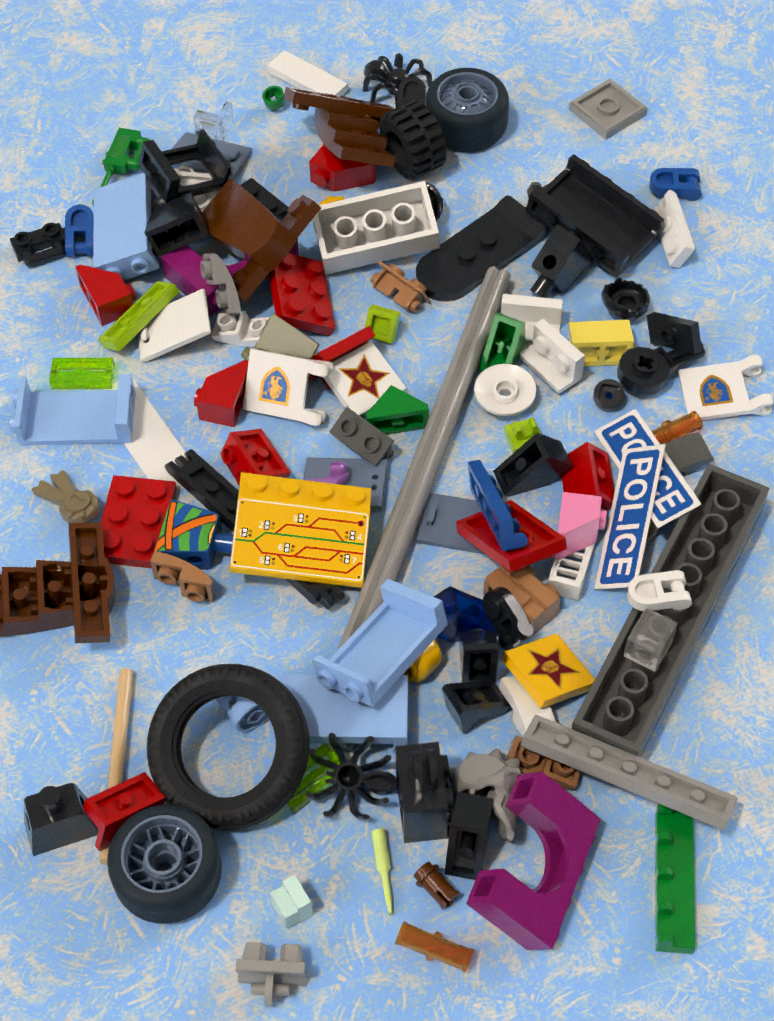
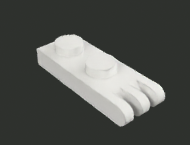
M668 190L664 195L665 198H662L658 206H655L653 210L664 218L659 236L669 266L680 268L694 252L695 246L677 194L672 190Z

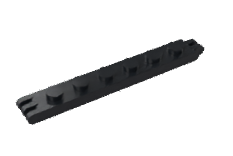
M192 449L184 453L185 457L180 455L175 458V463L170 461L165 464L168 474L209 511L217 513L220 516L221 522L234 533L239 491ZM285 579L310 603L315 605L319 602L326 609H330L335 605V602H340L345 597L339 588L340 585Z

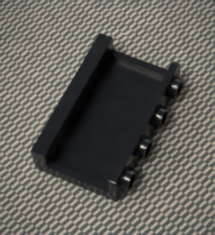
M575 154L569 157L566 168L543 190L537 186L530 193L525 210L553 231L555 226L558 225L581 239L593 257L592 260L616 278L658 238L664 223V218L656 211L648 208L632 194L623 190L610 178L602 175Z

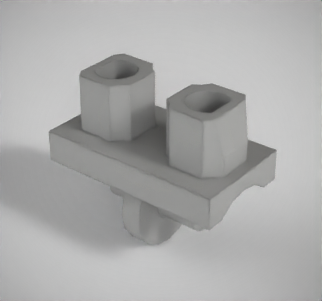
M247 942L242 959L236 960L238 983L251 984V994L264 995L266 1007H273L275 996H289L290 986H306L307 972L306 964L302 958L301 945H281L280 961L266 960V944Z

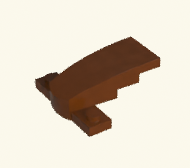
M286 87L284 99L290 101L293 108L308 111L309 106L316 107L313 121L317 134L323 144L335 156L343 160L394 168L396 156L385 150L388 139L377 133L381 116L395 109L394 107L345 96Z
M229 178L203 210L209 236L219 244L230 249L238 257L248 261L243 269H239L232 276L238 297L244 302L248 300L269 272L282 262L293 248L299 235L320 211L321 207L315 201L302 195L290 204L288 213L280 221L253 195Z
M102 522L69 523L70 562L36 560V567H2L0 574V636L29 634L74 626L75 643H106L110 641L109 614L115 603L116 591L112 567L104 555Z

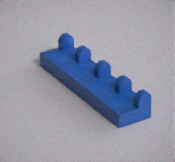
M481 460L469 461L470 490L501 550L506 551L526 546L528 539L524 533H516L520 529V524L517 519L511 517L512 510L509 504L503 502L502 491L499 488H495L496 480L494 477L488 475Z

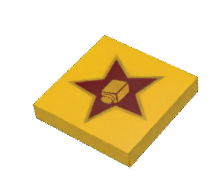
M557 633L504 651L501 658L541 709L588 692L595 681V678Z

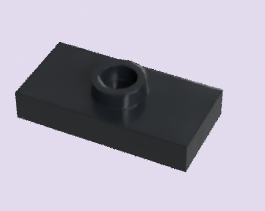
M658 312L646 315L651 344L691 354L702 351L698 322Z

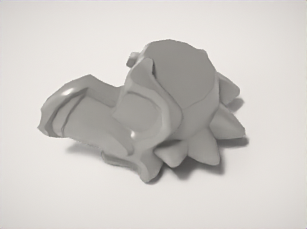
M497 748L489 754L469 752L459 765L449 767L448 777L452 782V790L455 796H457V792L493 798L491 818L499 823V835L504 840L511 841L516 833L515 823L517 815L505 806L517 776L522 775L519 769L520 760L518 758H510L503 761L501 751Z

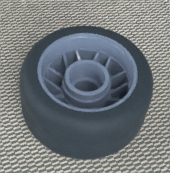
M457 68L438 76L427 90L425 106L438 121L444 135L446 148L460 152L479 151L492 146L503 136L508 124L509 95L501 80L493 74L477 68Z
M158 805L137 812L120 826L108 850V874L117 897L127 910L136 917L148 922L170 924L194 916L210 902L219 886L222 862L215 835L209 825L199 815L183 807ZM165 864L174 865L167 871H159Z

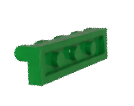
M658 803L655 813V951L693 954L695 950L693 818Z

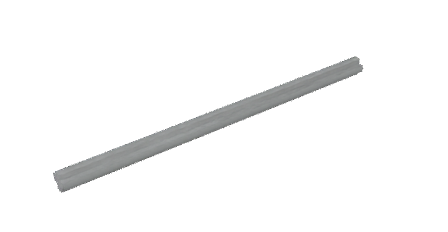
M495 266L487 269L338 649L384 602L380 586L387 579L395 582L397 580L484 353L494 315L497 312L499 313L502 295L507 293L510 285L509 279L511 274L506 269L499 271Z

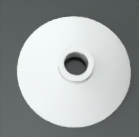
M498 364L485 369L479 374L475 381L474 394L479 405L486 411L500 416H512L525 411L532 405L536 397V383L533 377L523 368L512 364Z

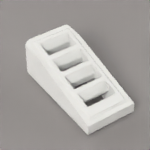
M594 544L581 549L585 551L584 554L575 552L569 555V557L581 559L582 562L565 558L554 559L547 583L556 588L559 596L579 600ZM561 565L577 568L579 571L563 568ZM559 574H563V575L575 577L576 580L569 579V578H565V577H561V576H558V575H559Z

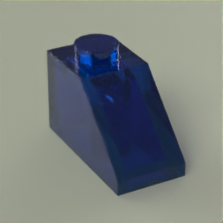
M451 586L434 596L442 600L448 623L437 638L447 642L460 641V632L475 628L494 630L496 637L499 636L483 610L482 599Z

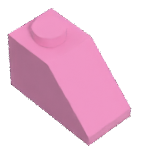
M563 492L558 533L566 538L567 550L555 554V559H563L596 543L598 529L605 530L607 510H601V496Z

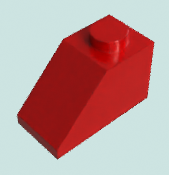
M324 144L309 161L310 182L334 192L374 184L376 181L375 164L340 159Z
M81 264L75 266L79 286L101 326L117 321L133 305V301L136 300L133 287L130 283L125 284L120 274Z
M244 360L206 377L202 388H198L194 396V406L197 407L199 420L235 428L243 408L249 360Z

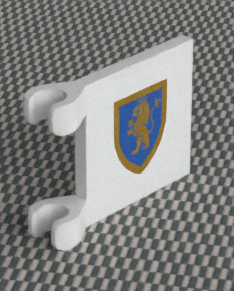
M251 348L243 410L319 426L325 422L326 412L319 409L305 408L309 373L326 377L332 373L333 364L328 361L311 360Z
M751 355L737 362L678 370L689 422L746 414L770 415L773 405L772 396L770 394H761L749 400L743 375L749 377L761 375L762 358L759 355Z

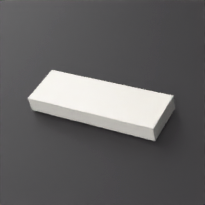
M285 50L267 65L268 73L301 90L343 96L348 91V83Z

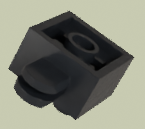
M439 742L395 746L396 784L404 843L447 839V825L451 823L452 810H454L452 787L449 788L448 785L449 764L447 754L440 755Z

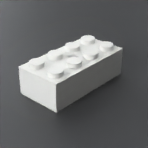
M425 181L319 205L321 209L312 219L326 275L375 264L379 260L383 262L440 248L439 231Z

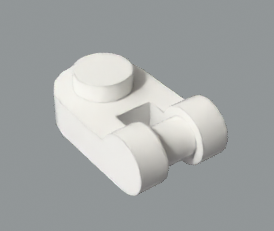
M680 570L640 575L633 578L628 586L627 599L631 606L640 611L668 608L684 610L692 605L690 593L685 591L684 588L686 585L684 572ZM663 588H668L671 592L664 593Z

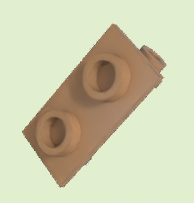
M380 260L378 261L382 270L380 273H374L370 281L373 283V288L388 298H391L396 290L399 291L392 300L409 313H417L422 307V300L428 304L431 303L425 294L427 288L414 278L411 282L404 278L405 273L396 265L391 263L388 267Z

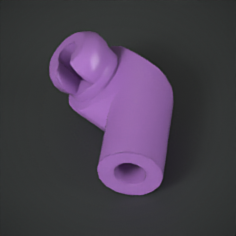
M335 461L330 464V473L325 478L305 480L343 485L348 480L349 472L346 470L347 466L343 461Z

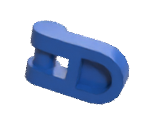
M659 168L651 173L649 188L658 196L664 197L668 190H672L677 194V197H685L689 201H695L702 195L701 186L698 184L700 182V173L695 168Z
M74 205L68 209L65 215L66 256L76 257L77 254L86 253L87 256H93V211L86 205ZM86 235V242H76V236Z

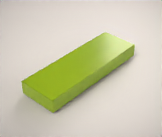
M157 281L99 337L98 341L103 348L121 351L180 291L173 283Z

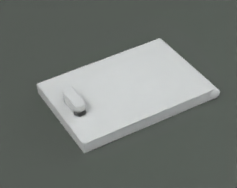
M200 289L167 304L138 333L140 359L143 363L211 334L205 289Z

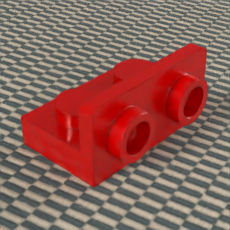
M262 429L229 433L220 455L238 485H240L241 472L289 478L291 472Z

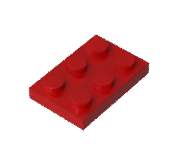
M288 253L282 262L268 274L275 314L295 328L330 336L336 328L322 261Z
M113 475L101 519L104 555L110 564L152 568L150 561L156 548L170 500H175L177 491L175 481Z
M512 500L504 503L509 504L512 510L511 517L517 519L520 524V529L516 533H524L528 539L527 545L522 548L502 551L482 511L456 521L458 534L509 572L522 570L527 565L542 559H549L554 554L567 550L566 538Z

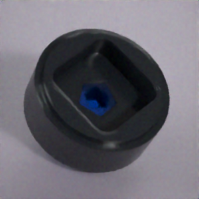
M605 379L595 386L593 400L600 410L612 412L620 408L624 402V388L618 381Z

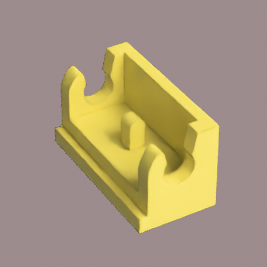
M630 320L569 322L568 325L569 342L585 355L584 366L618 365L623 353L633 348L634 345Z

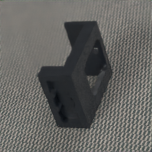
M204 129L199 131L197 144L161 151L154 140L144 141L142 144L138 164L165 203L187 193L197 196L219 191L228 181L231 174L229 161L223 157L215 142L210 139ZM193 160L200 161L213 180L182 186L180 185L181 178L171 165Z

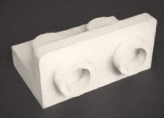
M542 319L534 324L532 345L520 352V359L557 393H562L582 379L585 355L546 320Z

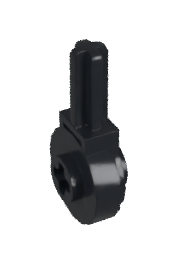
M701 342L702 351L696 354L675 349L666 352L662 347L654 350L645 347L631 348L624 352L619 360L617 377L620 383L631 392L641 395L655 394L664 388L667 380L674 377L678 367L705 355L704 345Z

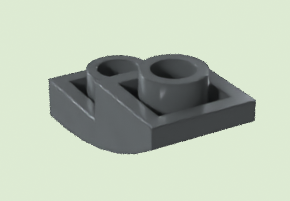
M700 432L665 443L664 451L680 473L684 471L687 475L714 461Z

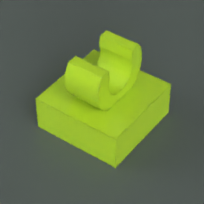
M372 304L368 309L365 328L370 325L375 334L374 339L392 344L396 339L401 313Z
M533 417L504 425V434L512 453L518 450L537 432L541 434Z

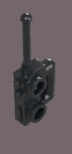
M47 223L41 229L32 232H19L13 238H10V243L18 262L24 261L27 267H33L65 256V227L62 228L60 223Z

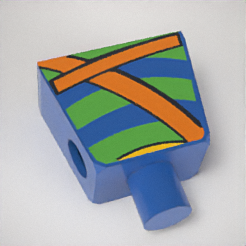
M171 499L155 551L178 557L200 570H208L213 565L216 552L231 554L233 535L222 533L221 520L217 513Z

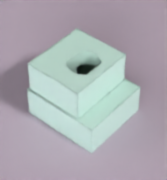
M296 875L282 881L281 887L270 892L271 903L286 929L313 916L311 900Z

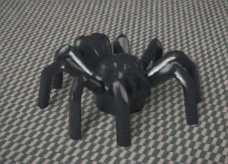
M397 53L395 55L394 66L397 67L395 69L387 57L379 56L378 60L370 61L365 65V79L362 91H368L370 80L379 81L381 83L372 90L370 102H375L377 91L385 88L391 95H394L396 107L398 88L403 79L409 76H417L421 73V75H426L429 87L433 82L432 74L424 68L423 61L420 59H412L404 70L402 69V54ZM415 63L419 64V68L408 75Z
M330 733L328 735L329 743L337 754L340 765L321 758L316 754L315 749H310L309 754L310 758L317 764L334 770L333 772L326 771V775L330 776L331 779L325 780L326 784L333 785L319 793L313 794L307 791L306 797L308 800H320L338 791L339 793L332 808L323 812L326 818H330L338 812L345 795H348L350 812L358 820H368L370 815L361 814L358 811L354 793H357L366 802L373 805L382 806L388 803V797L382 799L374 798L361 787L364 786L375 794L388 792L396 785L397 780L390 772L377 771L363 775L365 771L385 766L391 760V756L386 755L378 761L358 766L357 762L360 755L374 742V737L368 736L354 751L350 762H347L341 747L337 743L336 734Z

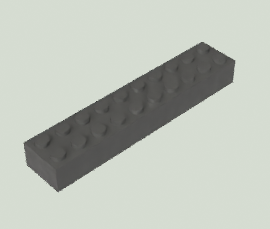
M708 463L694 490V494L702 505L681 515L651 572L652 574L675 570L683 571L686 578L684 588L685 591L690 593L692 605L684 610L668 608L640 611L634 607L632 608L572 723L573 730L636 756H642L764 510L769 487ZM663 588L664 593L671 592L668 588Z

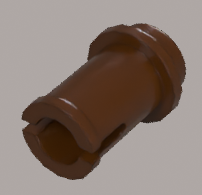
M428 861L415 872L416 885L419 888L423 886L440 905V908L445 910L454 903L452 899L456 900L460 893L439 872L440 867L437 864L432 865Z

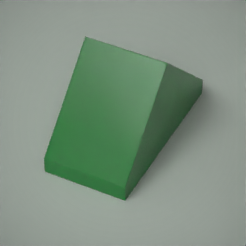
M498 312L495 313L478 371L482 372L498 364L516 365L520 352L526 346L525 322Z
M392 385L366 413V421L386 435L425 429L429 419L428 404Z

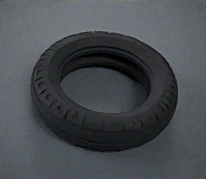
M242 664L208 666L180 680L159 703L152 717L147 737V760L151 777L155 785L166 797V803L183 807L196 813L211 829L236 830L250 827L276 814L297 791L305 775L309 760V730L304 713L296 698L284 684L272 675L255 667ZM225 696L245 697L260 706L272 723L276 739L274 759L266 776L253 789L234 797H216L200 789L189 777L184 767L181 753L183 734L191 717L206 703Z

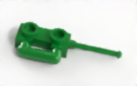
M119 127L109 151L106 152L105 160H102L106 175L100 187L108 185L111 176L114 174L126 175L128 169L134 171L141 169L138 162L142 144L144 141L150 140L149 138L141 137V131ZM135 150H137L134 155V158H130L129 154H132Z

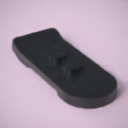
M507 195L493 209L440 244L439 249L432 250L423 256L416 266V280L427 288L425 294L428 298L443 302L458 300L474 290L475 285L483 281L488 268L495 266L497 269H500L515 257L522 256L535 247L547 234V227L525 211L526 207L513 197Z

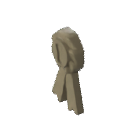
M64 470L60 471L59 474L50 475L54 486L41 480L39 486L31 489L35 496L60 505V515L68 523H86L99 513L100 503L98 498L89 490H74Z

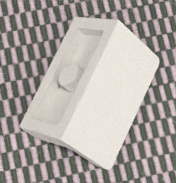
M503 294L501 314L525 322L526 344H532L534 324L542 319L546 320L560 333L563 300Z

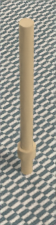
M128 668L121 669L119 674L107 789L122 783L133 682V670ZM109 847L100 851L99 862L101 864L107 865Z

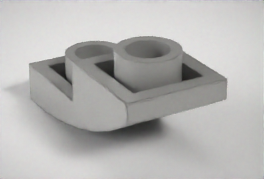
M217 253L203 254L204 261L200 263L201 275L203 279H206L207 284L219 285V290H216L217 306L221 308L222 313H240L241 307L238 293L224 262Z

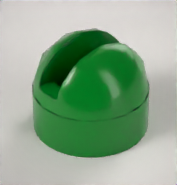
M270 86L262 94L263 101L270 110L276 111L285 105L284 92L279 86ZM274 96L276 100L272 101L270 98Z

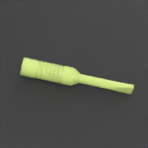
M379 828L371 831L376 868L382 877L384 897L389 916L393 915L392 894L388 874L391 869L386 831Z

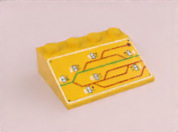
M241 472L229 572L362 588L370 517L371 488Z

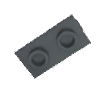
M348 407L345 408L329 431L330 434L376 467L381 459L389 461L394 455L391 446L394 440Z

